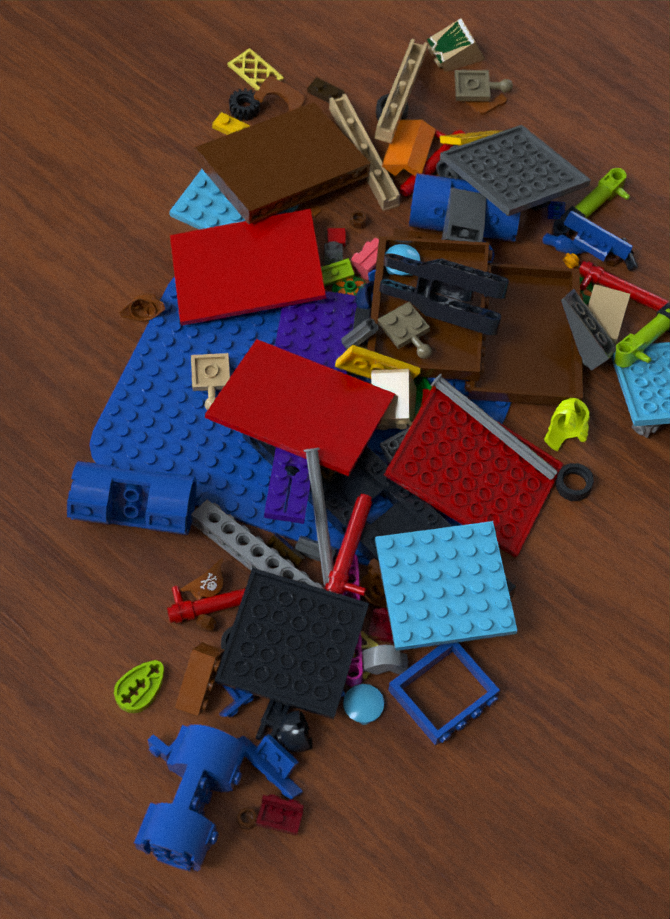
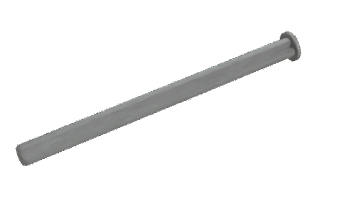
M441 373L436 377L431 386L434 385L547 478L552 479L557 474L556 469L442 378Z
M320 448L304 449V452H306L325 588L326 583L329 582V573L334 567L318 456Z

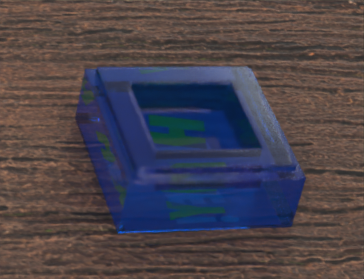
M551 201L550 205L547 206V219H560L561 215L566 212V202Z

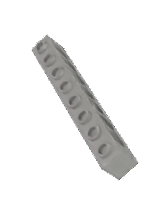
M206 500L191 514L192 525L248 569L252 570L253 567L324 589L319 583H314L310 580L304 571L296 569L290 560L283 559L277 550L265 545V542L260 537L252 535L246 526L238 524L232 515L225 514L216 503ZM261 554V555H263V556H261V557H256L255 555ZM271 566H277V568H275V569H272V568H269V567H271Z

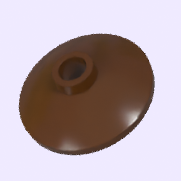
M369 574L363 576L360 580V587L366 588L364 597L377 607L387 608L385 592L381 587L382 583L378 579L374 580Z

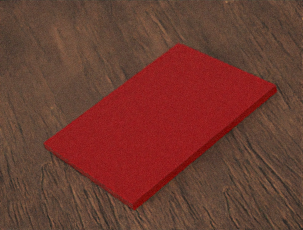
M311 209L269 216L251 224L242 221L170 235L181 326L326 299Z
M256 339L205 413V418L305 459L307 457L304 449L320 448L318 450L320 465L349 476L394 400L395 393Z
M433 385L383 475L462 525L493 521L499 548L516 558L563 463L499 423L557 470L554 478H547Z

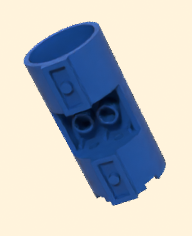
M417 173L409 227L443 232L450 188L476 193L480 192L466 180ZM486 198L483 237L515 242L521 212L507 216Z
M82 461L76 463L71 477L73 480L71 491H69L67 499V517L78 521L108 525L118 524L181 535L189 534L192 525L191 514L195 510L196 477L157 471L154 474L119 469L118 466Z
M182 725L167 761L169 771L179 775L182 778L172 804L150 803L134 841L136 848L146 854L152 852L158 861L169 866L190 871L191 867H195L194 870L199 871L207 851L210 850L212 844L215 845L219 834L215 824L204 817L205 812L203 809L205 803L209 804L211 800V790L229 792L233 791L234 786L239 784L241 779L239 768L246 753L245 745L235 737L209 726L190 725L187 727Z

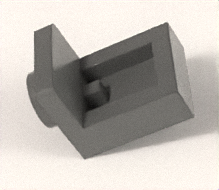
M324 243L325 266L343 260L342 243Z

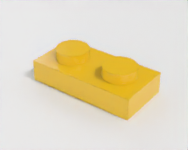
M222 112L212 123L213 129L226 135L250 126Z

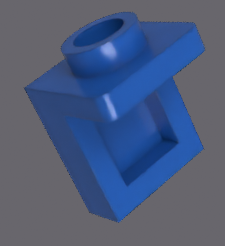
M153 734L148 739L149 751L158 758L160 756L167 762L175 741L168 747Z

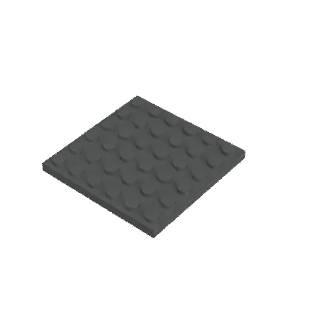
M523 125L455 147L440 154V159L507 216L587 187L591 179Z

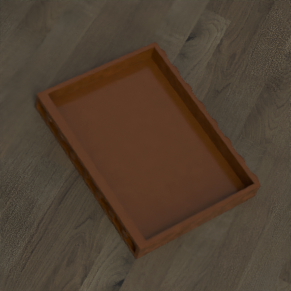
M315 102L195 147V161L248 224L369 177L371 163Z
M379 236L371 318L378 325V331L368 338L367 350L419 367L420 374L417 377L436 378L441 373V377L444 379L479 381L480 374H484V363L481 362V357H485L486 346H482V341H486V334L425 316L412 304L430 327V332L419 337L423 344H428L432 348V354L427 359L420 358L417 354V347L413 342L398 349L380 327L378 319L410 301L381 293L379 287L380 281L384 279L415 288L417 285L418 276L389 274L387 272V268L384 265L385 252L392 246L405 244L413 247L419 253L421 262L442 258L491 273V266L488 265V261H492V250H489V242ZM474 292L473 300L464 303L485 309L489 306V297H484V294Z
M488 262V265L491 266V273L507 278L509 284L505 299L488 296L489 306L485 309L501 314L498 334L494 336L486 335V341H482V346H486L485 357H481V362L484 363V374H480L479 381H465V392H468V399L559 405L563 400L569 398H577L582 401V357L579 354L561 302L572 289H575L580 296L579 269Z

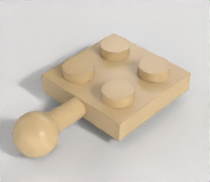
M228 353L191 355L193 391L208 390V399L205 401V408L207 410L216 399L215 390H222L230 378Z

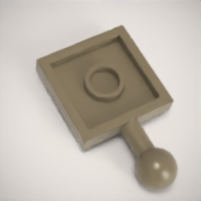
M455 70L456 101H490V89H500L502 92L508 93L513 88V84L509 79H503L501 82H489V70Z
M410 302L378 319V324L398 349L413 342L417 347V354L420 358L427 359L431 356L432 348L428 344H423L419 337L430 332V327Z

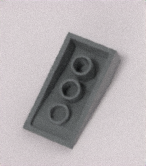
M572 289L561 302L579 354L582 357V362L586 367L593 370L612 356L616 351V344L575 289Z

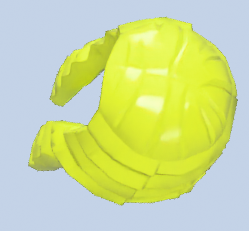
M569 398L559 404L551 417L549 431L544 438V441L550 448L558 452L561 444L567 438L578 437L581 442L587 440L590 417L586 404L577 398Z

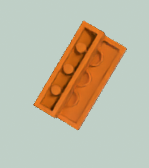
M400 120L393 140L389 143L382 167L395 176L403 168L415 177L417 173L422 174L436 129L423 120Z

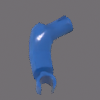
M546 233L543 236L544 244L553 246L557 251L564 254L586 252L574 245L573 240L565 235L555 236Z

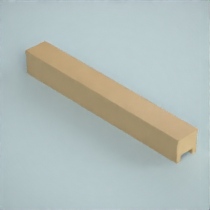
M411 39L378 121L374 139L388 143L392 142L425 58L428 43L424 42V45L414 43L415 39Z
M343 94L342 98L335 100L330 98L329 110L339 129L371 163L369 177H366V180L383 211L399 207L400 194L387 170L382 167L383 163L347 95Z

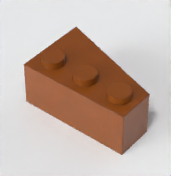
M203 642L192 649L175 705L176 709L197 716L207 710L210 701L208 696L214 688L215 677L225 651L224 649Z

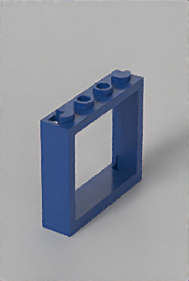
M458 642L439 645L391 681L388 691L435 746L440 742L443 743L445 740H449L452 736L451 733L455 730H462L467 725L469 719L479 717L483 712L482 709L486 706H493L498 700L500 692L498 687ZM453 652L486 689L487 693L437 730L403 689Z

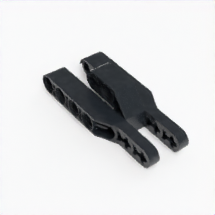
M393 253L385 255L384 265L386 267L418 276L416 288L392 280H381L379 287L381 293L410 301L425 316L486 335L494 336L498 334L501 314L464 302H471L474 292L484 294V297L490 296L505 299L509 284L507 278L442 258L421 262Z

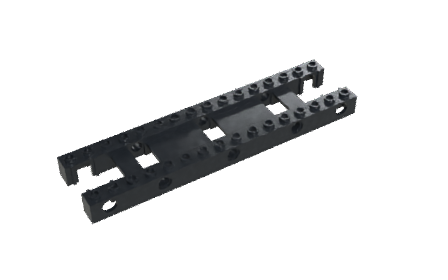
M242 433L243 438L273 466L276 447ZM366 446L349 476L339 473L330 483L322 476L321 478L327 520L343 536L345 535L357 497H360V494L371 496V501L380 494L393 504L389 510L371 525L367 521L365 523L357 549L369 561L375 558L379 562L375 537L452 527L427 502L384 476L383 474L388 465ZM295 466L285 468L287 474L295 476L297 472H300ZM310 486L309 495H308V502H309L311 505H313L312 493H311V486ZM506 578L510 599H512L516 586Z

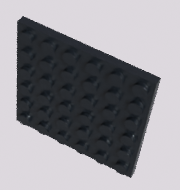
M252 567L215 678V683L334 719L369 603Z

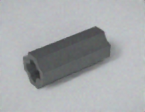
M366 319L341 338L342 344L346 349L352 345H360L378 331V325L374 319Z
M300 536L295 549L303 556L321 562L318 541ZM331 547L332 560L334 562L337 548Z

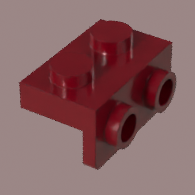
M374 608L368 638L394 644L388 610L385 608Z
M273 794L263 795L256 826L297 836L304 813V805H301L296 800H282Z

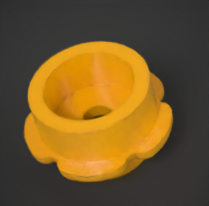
M566 253V257L563 258L567 267L574 269L579 266L578 262L580 260L576 254Z

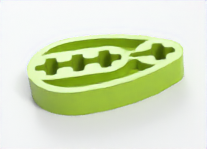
M153 660L138 665L123 675L117 681L114 688L117 705L128 713H139L146 710L155 700L162 686L164 678L163 664L160 661ZM158 667L159 673L154 672L151 674V668L156 669ZM143 682H145V688L143 689L142 687H140L137 690V683L142 684ZM131 690H133V691H136V690H137V691H138V695H137V696H136V695H132V696H131L130 691H131ZM131 696V703L129 704L128 702H126L125 704H123V698L125 697L128 699Z

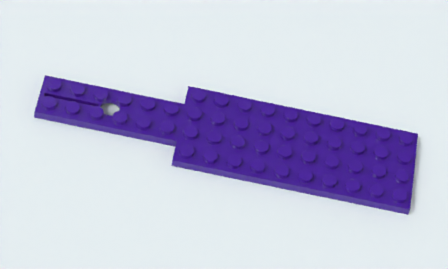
M325 291L326 299L282 307L275 346L347 374L346 370L335 367V362L347 350L342 344L341 338L353 330L357 308L356 296ZM276 447L264 518L304 524L310 489L307 459ZM295 466L300 472H297L295 476L287 474L285 468Z

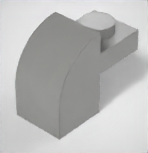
M380 645L362 651L364 671L375 675L391 671L401 675L408 669L407 654L400 652V650L395 651L394 645Z

